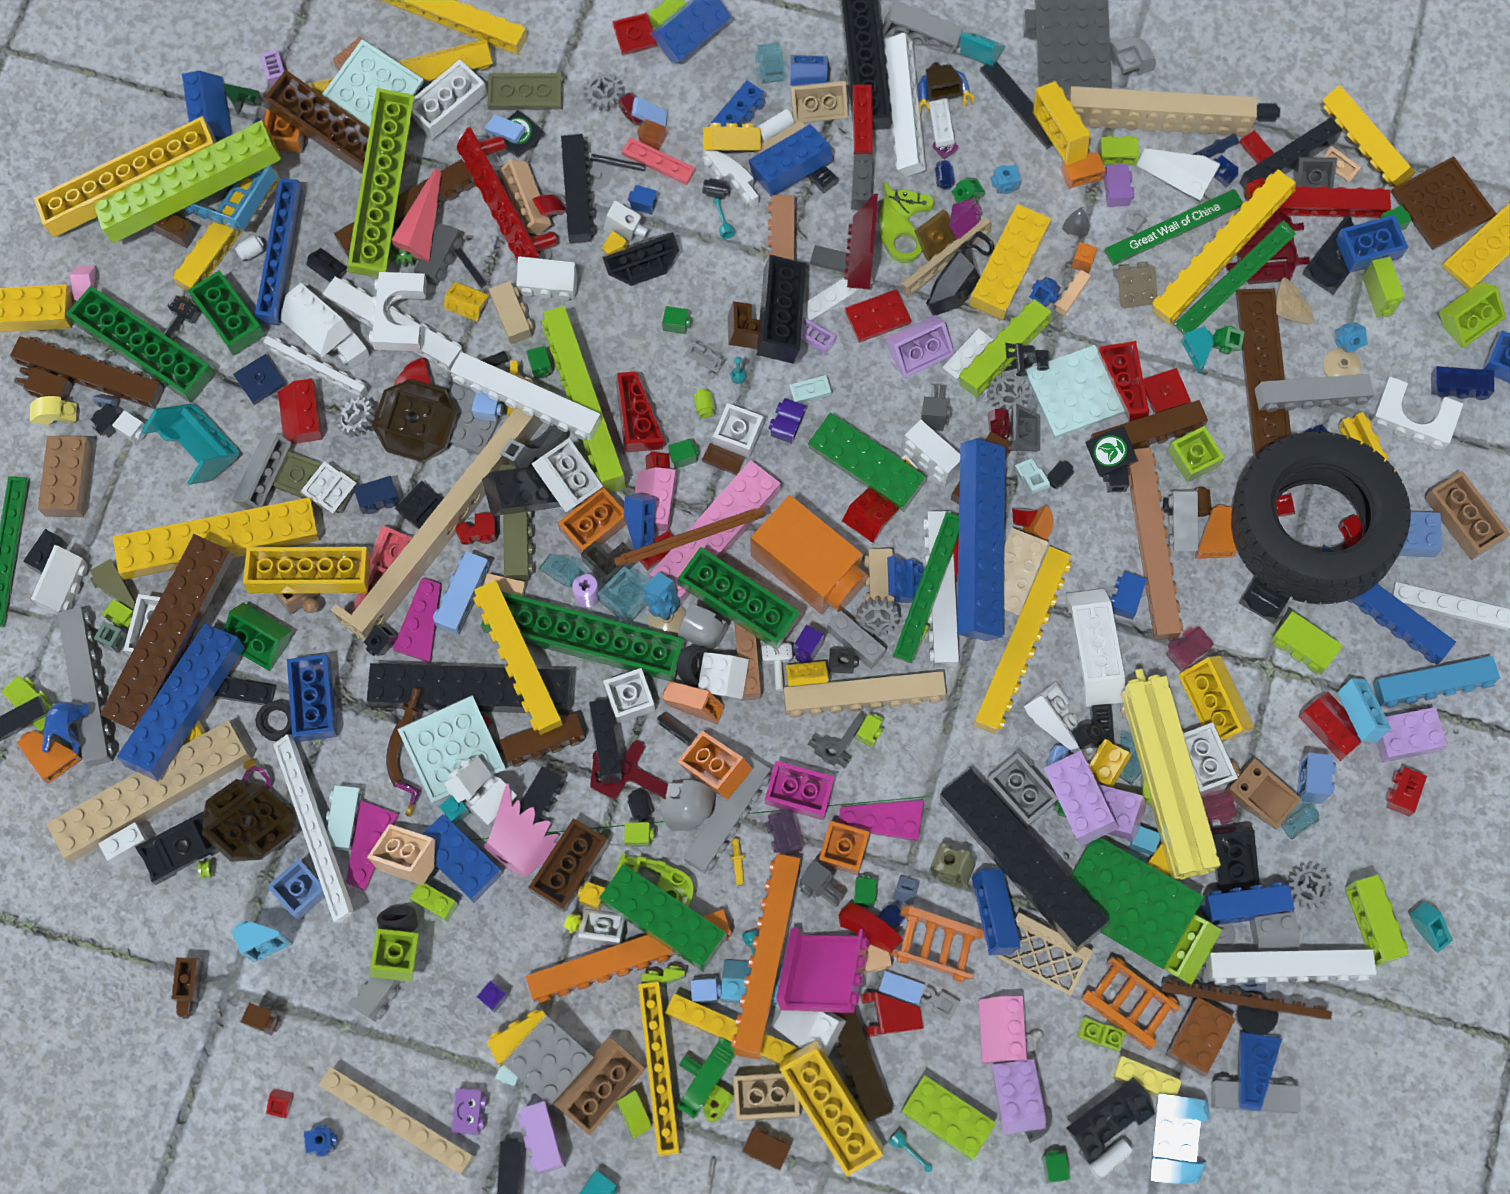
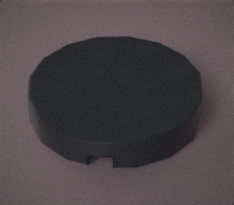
M1262 995V996H1263V1000H1269V1001H1271L1270 998H1268V997L1265 996V995ZM1237 1005L1235 1016L1238 1025L1244 1032L1266 1035L1277 1025L1279 1014L1276 1011Z

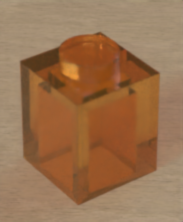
M646 119L644 124L640 125L637 130L639 141L660 150L667 137L666 127Z

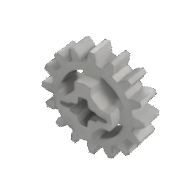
M607 71L605 75H602L601 72H598V76L592 74V80L587 78V84L583 86V93L587 104L591 103L592 108L598 106V110H601L602 107L608 110V106L615 108L614 103H618L620 98L623 97V86L620 83V79L615 80V74L609 76Z
M1010 371L1008 376L1002 372L1001 378L996 375L995 381L991 380V387L988 388V393L990 394L988 399L994 400L992 403L993 407L998 405V409L1004 408L1009 411V409H1012L1013 404H1018L1022 407L1023 404H1027V397H1029L1030 392L1027 391L1029 384L1024 385L1025 378L1020 380L1019 376H1013ZM997 387L999 388L998 390L1000 391V392H999V395H997V392H996Z
M358 396L356 400L351 398L350 403L346 401V406L339 408L341 413L336 415L339 418L336 420V423L338 424L337 428L346 436L354 437L355 433L359 436L362 430L367 431V426H372L370 421L374 420L375 417L372 414L376 413L374 405L365 397L362 399Z
M878 597L875 598V601L869 598L867 604L862 602L861 608H857V625L864 631H869L870 636L876 633V636L879 637L882 632L884 635H887V630L893 632V626H898L899 612L897 606H893V601L887 603L886 598H883L882 601H879Z
M1310 864L1306 869L1302 865L1300 866V871L1295 869L1293 871L1294 875L1288 878L1292 881V883L1287 885H1290V888H1292L1291 893L1295 896L1293 902L1299 901V907L1301 908L1306 904L1308 910L1312 909L1313 905L1318 909L1321 907V904L1325 905L1328 902L1326 898L1332 897V894L1328 892L1334 889L1333 886L1328 884L1332 881V878H1326L1325 876L1328 872L1321 873L1320 866L1313 869V864ZM1300 878L1301 884L1297 887L1298 879ZM1307 885H1313L1314 888H1313V889H1311V888L1308 889V888H1307ZM1323 887V892H1322V895L1320 896L1319 891H1320V888Z

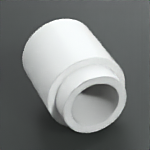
M252 235L238 243L235 250L242 261L249 260L263 251L262 247L264 244L258 236L255 238Z

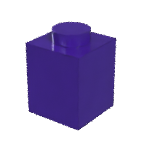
M491 981L476 996L494 1013L508 998Z

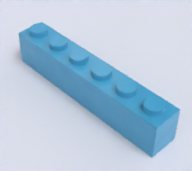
M1489 656L1381 678L1373 684L1380 707L1393 708L1402 702H1406V704L1416 703L1421 698L1432 700L1441 694H1444L1446 697L1456 694V691L1463 690L1464 693L1476 690L1475 687L1490 688L1495 686L1494 683L1500 679L1494 657Z

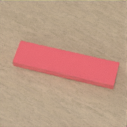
M631 137L622 151L623 156L638 163L646 164V167L685 185H688L696 171L695 167Z

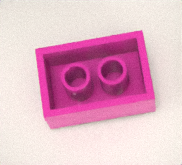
M775 761L765 796V805L824 820L834 777Z

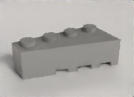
M895 1L884 19L881 33L882 37L886 38V35L896 36L905 32L913 40V45L925 44L928 45V49L952 54L957 47L962 27L953 22L940 19L938 16L925 13L921 9L907 6L903 2Z
M419 948L417 951L416 964L421 958V950ZM370 977L369 982L362 983L359 987L357 999L351 998L348 1005L376 1022L377 1019L380 1020L387 1010L385 1008L389 1000L392 1002L398 994V986L400 983H405V981Z

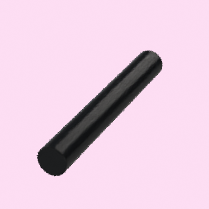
M591 154L590 161L643 172L646 169V164L597 154Z
M461 248L455 249L456 255L479 287L483 288L486 286L487 283Z

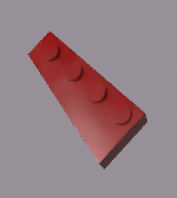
M1131 341L1098 347V355L1123 406L1128 421L1131 422L1149 416L1137 342Z
M637 372L617 373L616 389L624 452L663 450L665 440L660 433L658 423L653 416L652 408L646 399L645 391Z

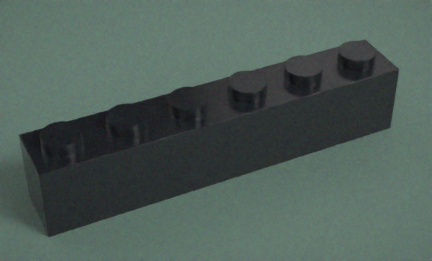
M1332 117L1328 118L1244 172L1239 184L1245 190L1247 184L1260 178L1266 180L1271 173L1274 174L1277 170L1286 175L1294 169L1299 157H1314L1337 142L1343 130Z
M583 134L561 135L569 244L592 242L591 235H595L594 223L590 224V218H593V207H589V201H592L591 190H588L587 186L591 185L590 173H586V168H590L589 157H585V152H588V141H584Z

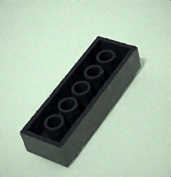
M769 255L763 272L756 355L794 363L800 350L806 263Z

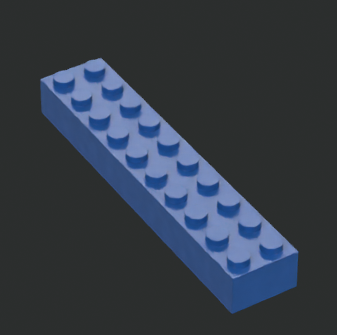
M977 438L960 444L957 635L990 641L1003 638L1005 447Z

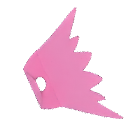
M507 783L490 837L484 848L510 871L527 877L545 862L557 844L554 841L559 835L551 834L544 836L550 821L533 824L534 807L527 809L519 815L520 802L517 800L512 806L510 788Z

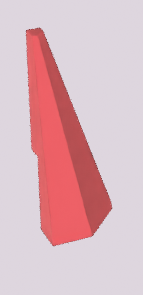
M436 168L392 238L394 247L410 252L413 257L426 262L430 261V249L432 247V235L437 212V198L440 190L439 183L442 175Z
M381 525L370 556L368 593L410 542L412 537ZM368 593L357 594L351 614Z

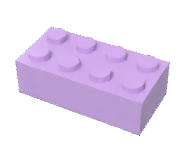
M1082 751L1076 752L1044 768L1076 839L1081 846L1119 828Z

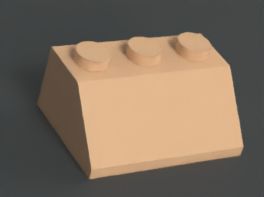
M389 824L367 858L379 871L423 885L434 869L435 840L431 837Z

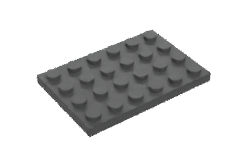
M1035 0L1038 88L1056 81L1058 86L1064 90L1067 99L1071 86L1112 89L1108 0Z

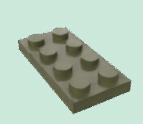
M488 73V110L561 109V73Z
M288 451L271 487L303 499L307 498L300 491L322 463ZM341 471L357 483L358 478L356 476ZM353 489L335 511L343 512Z

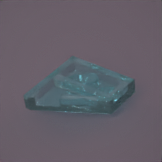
M1122 731L1119 747L1130 752L1132 756L1119 777L1132 785L1142 771L1133 738Z

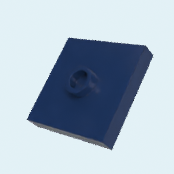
M266 354L233 373L253 405L286 386L285 381Z

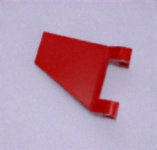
M876 992L861 995L862 1004L874 1002L878 1026L866 1029L867 1037L924 1029L920 1007Z

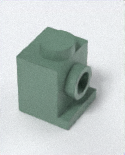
M103 621L94 640L98 641L103 647L118 653L127 635L121 629Z

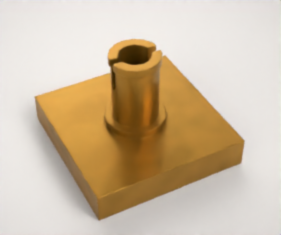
M941 210L914 231L927 261H930L934 255L942 252L949 243L957 240L949 225L950 217L945 210Z

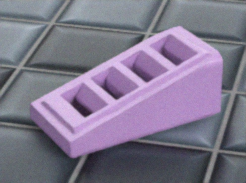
M278 49L260 54L269 86H273L284 72Z
M803 317L801 339L819 352L827 355L836 341V335ZM805 326H809L807 331L803 333L802 331L805 328ZM814 330V334L810 337L809 334ZM820 334V339L818 341L815 340L817 336ZM827 339V343L825 345L822 344L824 340Z

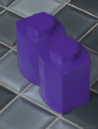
M784 398L782 403L779 402L775 411L778 415L776 419L771 420L768 428L771 430V437L792 444L806 412V405Z

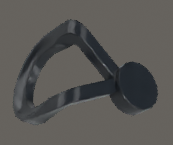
M981 231L976 232L969 242L965 241L959 248V250L966 247L975 248L984 256L991 255L995 249L992 240ZM977 237L983 239L989 245V252L972 243Z

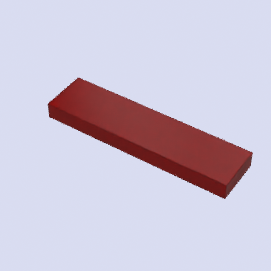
M853 85L854 154H872L873 151L872 85Z

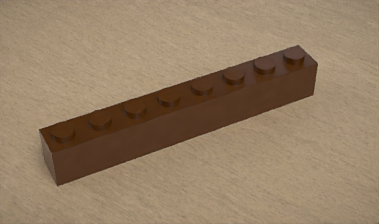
M462 159L440 171L442 175L439 183L440 190L437 198V208L444 202L454 199L461 192L470 190L475 185L474 179L470 171L466 169ZM428 179L398 195L393 233L396 231L395 228H399ZM354 222L334 233L337 243L348 258Z
M19 336L10 354V357L16 364L31 369L32 367L39 370L44 368L50 371L51 374L65 375L69 378L70 382L152 409H156L164 391L160 381L154 377L146 378L135 371L130 373L120 366L114 365L112 367L102 360L97 359L94 361L84 354L76 355L66 348L58 349L48 342L43 344L29 336L27 338Z

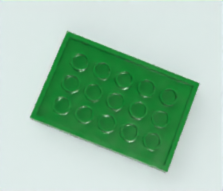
M1100 837L1090 842L1070 877L1109 920L1108 927L1101 934L1163 970L1205 896Z

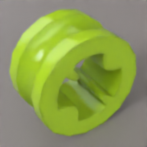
M210 859L206 860V862L202 860L198 862L200 879H204L205 876L212 878L213 868Z

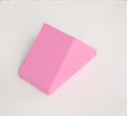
M95 265L76 266L71 272L70 279L75 302L78 301L90 285L95 288Z

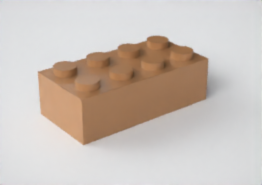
M47 436L38 510L45 517H84L93 446L87 437Z
M1463 471L1432 489L1425 497V500L1435 513H1440L1441 521L1471 560L1501 543L1510 534Z
M609 1037L592 1055L594 1058L553 1102L557 1108L589 1136L616 1105L615 1101L623 1097L646 1070Z

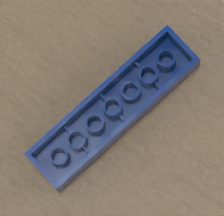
M204 623L118 753L117 757L125 767L153 780H160L244 650V646L238 637Z

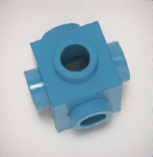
M1002 165L994 169V174L991 176L992 187L996 188L997 194H1007L1014 190H1019L1021 180L1017 165Z
M1357 322L1347 323L1343 327L1336 329V344L1346 352H1354L1358 348L1368 345L1366 327Z

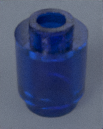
M947 160L937 162L935 167L937 187L943 190L950 189L955 184L953 166Z

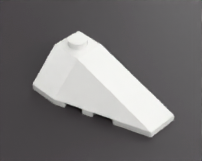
M1145 148L1137 166L1201 200L1211 184L1220 163L1203 155Z
M1055 681L1032 698L1024 708L1028 716L1036 724L1073 753L1082 751L1088 762L1096 752L1094 748L1080 750L1071 732L1079 727L1077 722L1079 719L1076 714L1072 715L1068 707L1070 701Z

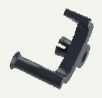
M1005 343L1006 358L1016 356V359L1003 372L1017 369L1016 376L1027 375L1025 368L1031 367L1034 363H1037L1038 371L1049 369L1050 353L1048 350H1035L1034 346L1021 343ZM1013 348L1015 351L1009 352L1008 349Z

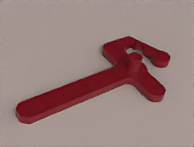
M634 741L624 758L619 760L621 782L601 785L600 782H596L599 780L595 777V774L599 772L596 750L593 752L590 788L610 799L618 798L627 782H633L653 794L666 799L668 784L637 768V763L645 750L644 744L640 741Z

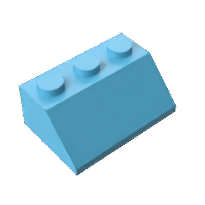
M251 921L241 922L235 926V929L231 930L240 954L252 962H257L292 945L291 940L279 931Z
M724 960L721 1002L740 1003L742 994L746 995L747 987H744L746 974H751L752 969L748 967L749 962ZM779 964L777 979L771 1003L772 1006H779L776 1001V996L783 964Z

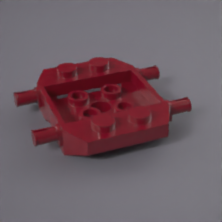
M1277 210L1237 253L1238 261L1226 265V271L1231 270L1283 220L1293 231H1304V223L1293 224L1292 218L1281 210ZM1293 237L1269 259L1287 258V261L1266 262L1247 282L1248 284L1281 282L1284 277L1290 281L1296 266L1309 264L1310 257H1298Z

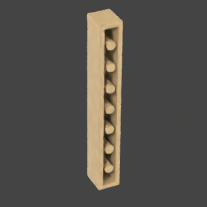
M943 671L784 687L783 691L786 716L790 715L793 718L801 717L802 714L810 713L813 716L821 715L822 712L830 711L833 714L841 713L842 710L846 709L855 712L866 707L875 710L886 705L895 708L906 703L915 706L926 701L935 704L942 702L946 696Z
M332 1067L328 1069L319 1083V1086L460 1175L464 1176L475 1159L467 1151Z

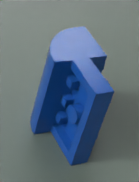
M896 556L887 557L888 595L894 597L895 602L912 603L924 572L923 563L913 559L903 560Z

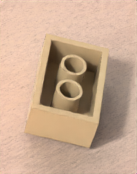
M782 1073L733 1076L736 1122L800 1117L799 1100Z

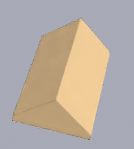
M846 81L791 86L790 101L794 123L800 120L802 122L848 118Z

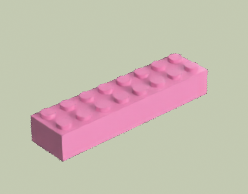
M750 460L688 531L754 508L763 507L765 509L780 492L781 483ZM754 521L671 549L650 573V580L658 572L672 579L681 605L690 593L678 586L677 578L698 549L702 547L721 560Z

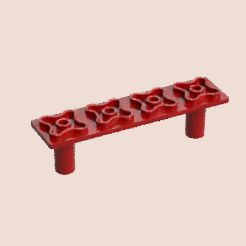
M467 127L456 145L457 152L462 156L466 169L470 171L476 187L479 188L482 194L483 201L487 203L493 219L496 220L501 234L505 237L510 251L513 252L517 264L518 257L538 258V252L556 246L557 239L551 231L529 237L492 168L487 155L505 150L506 145L503 137L497 136L478 141L472 128Z

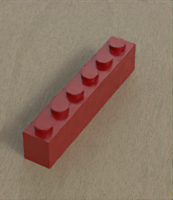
M1308 186L1295 187V191L1277 210H1281L1288 216L1345 217L1348 214L1354 218H1380L1383 213L1391 210L1390 189H1365L1363 187L1355 189L1346 187L1328 188L1325 186L1318 188Z

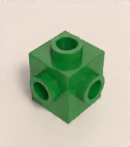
M970 177L959 181L951 191L956 203L974 198L977 204L978 200L986 193L978 179Z
M1225 325L1224 328L1216 329L1213 336V348L1219 349V352L1223 354L1240 351L1245 332Z

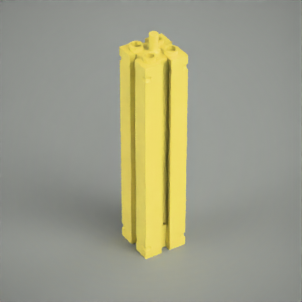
M1138 669L1135 671L1137 679L1128 682L1129 684L1126 685L1125 690L1121 693V699L1124 703V710L1167 865L1171 871L1170 876L1178 881L1192 876L1213 873L1220 866V862L1216 856L1217 851L1172 693L1168 687L1167 676L1160 677V675H1154L1146 681L1143 669Z

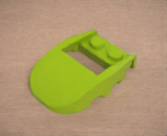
M624 853L621 854L613 877L622 864L638 873L640 866L660 873L657 887L687 907L690 906L694 888L691 879L684 872L674 869L659 860L654 861L640 856L638 858L627 857Z

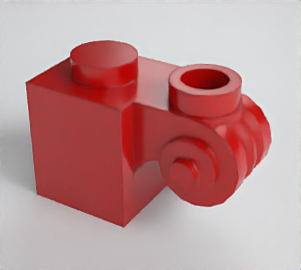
M475 513V524L473 527L469 528L467 523L462 522L455 529L460 539V544L463 545L472 544V541L482 544H490L492 541H497L496 517L492 516L491 513Z

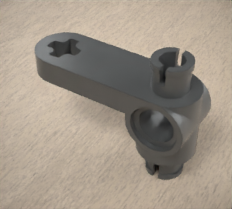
M859 713L839 743L825 736L821 739L814 734L807 745L814 748V754L822 758L826 764L833 766L839 764L845 769L851 757L844 754V752L856 736L866 716ZM832 748L837 754L835 756H828L826 750Z

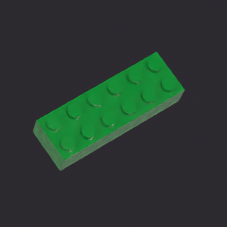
M831 412L808 442L809 449L868 489L875 491L902 512H905L926 482L925 475Z
M702 547L698 549L677 578L678 586L776 650L799 620L800 611Z
M622 864L599 897L602 905L702 972L727 938L725 931L624 864Z

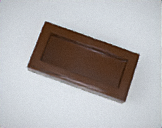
M709 443L702 458V462L736 476L745 461L744 456Z

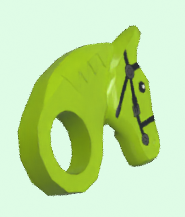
M883 182L885 197L879 212L881 242L893 260L899 263H912L919 259L923 251L914 232L916 228L910 223L909 218L915 213L932 211L935 201L928 194L915 193L907 189L892 190L887 182ZM906 236L912 238L917 247L910 253H901L895 248L894 242L899 237Z

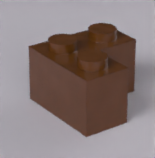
M733 301L727 315L728 345L757 349L759 320L752 319V304Z

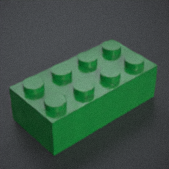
M220 270L187 290L194 303L233 356L265 336L259 323Z

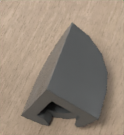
M1082 207L1074 211L1065 220L1062 230L1066 234L1079 235L1078 237L1088 235L1090 225Z
M1050 1109L1044 1111L1046 1129L1024 1131L1029 1143L1048 1133L1052 1125Z

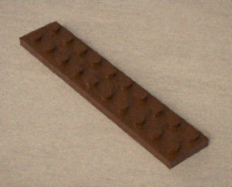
M1275 288L1238 289L1236 291L1239 328L1245 332L1242 343V356L1253 460L1273 443L1285 437H1291L1289 411L1285 409H1278L1273 412L1259 411L1254 390L1261 382L1285 380Z

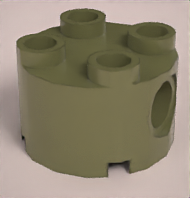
M941 844L932 861L929 874L933 878L939 876L941 878L940 882L956 888L964 886L966 888L976 863L970 858V852L962 849L956 851L949 845Z

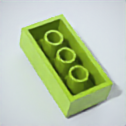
M1379 875L1355 881L1344 888L1366 949L1374 951L1375 967L1407 956L1408 944L1405 939H1402L1400 923L1394 918L1392 912L1393 904L1390 899H1387L1385 894L1386 886L1384 881L1379 878Z
M925 1075L900 1113L971 1161L975 1159L996 1125V1122Z

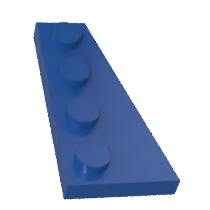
M1240 1032L1239 1109L1261 1111L1283 1038Z

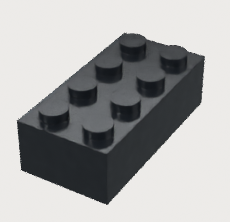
M534 467L492 471L482 479L492 516L561 507Z

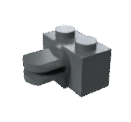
M933 384L931 397L924 396L921 420L932 430L943 431L944 425H948L951 406H947L948 399L943 398L944 385L940 384L939 398H936L937 384Z
M814 860L800 878V892L808 898L812 896L816 899V897L822 896L835 907L840 903L833 896L839 900L844 898L840 891L830 885V882L833 880L831 872Z

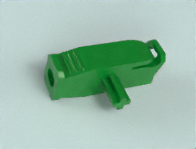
M720 1038L703 1066L687 1055L681 1060L679 1066L694 1075L695 1078L677 1105V1108L691 1118H697L716 1085L719 1084L736 1057L731 1043Z

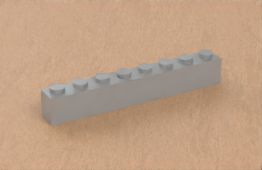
M82 607L57 612L73 704H89L88 715H83L82 719L76 721L83 763L91 767L112 762L114 747L109 741L111 729L109 724H106L105 717L100 715L104 707L102 702L104 691L102 686L99 685L98 680L101 679V673L99 668H96L95 663L98 660V656L92 646L94 635L89 629V624H91L90 615Z

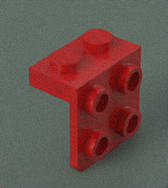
M866 489L849 505L842 522L874 543L883 526L898 512V508L879 496L875 491Z

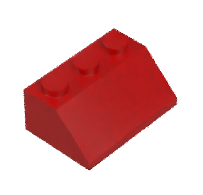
M313 379L292 381L278 391L283 437L290 441L291 445L323 440L317 387Z
M1328 691L1298 716L1339 761L1343 760L1362 743L1347 711Z

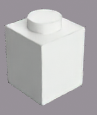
M123 411L112 425L117 433L134 444L145 436L141 432L145 426L143 422L126 411Z

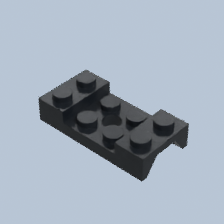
M1348 214L1302 274L1332 295L1337 292L1351 273L1348 271L1343 256L1337 253V250L1340 249L1335 240L1341 229L1354 226L1352 218Z
M1255 577L1239 604L1274 624L1289 598L1280 595V591L1274 592L1266 587L1267 583L1262 584Z
M204 811L135 846L148 869L150 880L153 884L158 885L175 876L174 873L208 855L213 856L220 852L202 835ZM180 841L187 842V847L183 851L177 850V844Z
M1132 1078L1067 1126L1066 1129L1076 1141L1080 1149L1078 1151L1079 1154L1089 1164L1105 1152L1103 1145L1133 1122L1140 1126L1156 1113L1143 1086Z

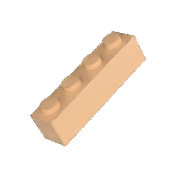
M1083 270L1076 273L1073 278L1074 281L1070 282L1067 291L1064 290L1061 300H1057L1055 311L1066 316L1090 281L1091 275Z

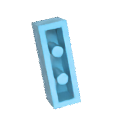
M1351 678L1337 692L1361 742L1377 743L1391 729L1366 679Z

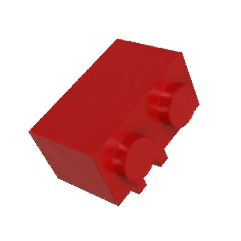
M1407 767L1396 771L1392 778L1394 783L1393 789H1390L1386 796V801H1388L1386 808L1409 817L1414 814L1427 775Z

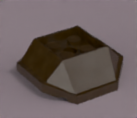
M408 379L383 391L372 427L387 453L425 463L430 458L446 450L458 412L446 389ZM413 415H418V420L410 423V418Z
M235 779L205 801L202 835L230 862L262 860L292 837L293 816L292 812L265 786Z

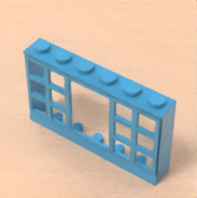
M269 165L265 170L263 168L247 176V178L253 180L248 190L238 187L243 179L235 182L217 212L196 204H191L183 208V210L189 214L195 213L203 219H212L217 224H226L231 229L236 230L237 228L244 231V228L268 193L273 182L278 178V175ZM235 191L244 194L239 204L229 202ZM226 205L236 208L231 216L221 214Z

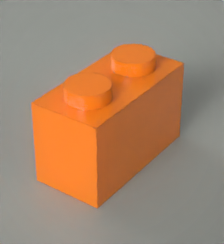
M1088 152L1086 159L1068 166L1063 161L1061 172L1068 189L1103 180L1106 171L1098 152Z

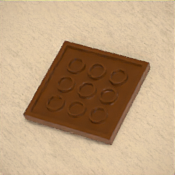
M1454 156L1398 185L1391 191L1400 206L1402 205L1408 211L1411 221L1432 250L1441 247L1496 216L1494 209Z

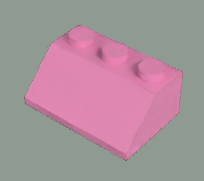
M656 467L640 471L637 475L635 494L639 493L656 498L655 531L666 532L669 530L676 483V470Z
M1001 996L978 1000L982 1064L1027 1060L1023 996Z

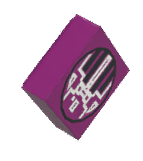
M936 142L932 145L943 160L958 151L956 143L936 147Z

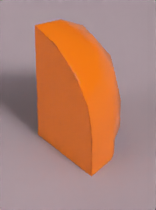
M1045 505L1037 510L1038 513L1030 526L1023 527L1021 532L1029 535L1032 534L1047 541L1053 528V516L1051 510Z

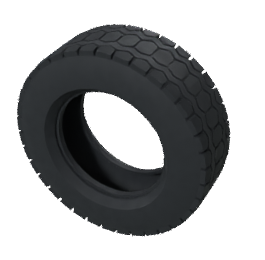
M1315 431L1306 432L1305 434L1304 432L1294 434L1267 447L1257 456L1246 471L1232 508L1231 529L1237 551H1239L1238 554L1243 563H1246L1248 570L1255 574V577L1262 584L1267 583L1266 587L1274 592L1280 591L1279 594L1290 599L1292 596V600L1303 603L1306 600L1309 604H1320V602L1321 604H1334L1335 602L1348 601L1349 599L1361 596L1377 585L1386 576L1402 551L1411 521L1410 501L1405 485L1402 483V479L1397 471L1394 472L1395 468L1388 460L1384 462L1385 457L1377 451L1373 452L1374 449L1365 443L1360 445L1361 441L1352 437L1347 439L1346 435L1335 433L1333 436V432L1322 431L1320 433ZM1305 484H1317L1335 489L1345 495L1359 512L1363 526L1362 539L1352 547L1337 552H1321L1302 546L1292 539L1282 527L1277 515V498L1287 490Z

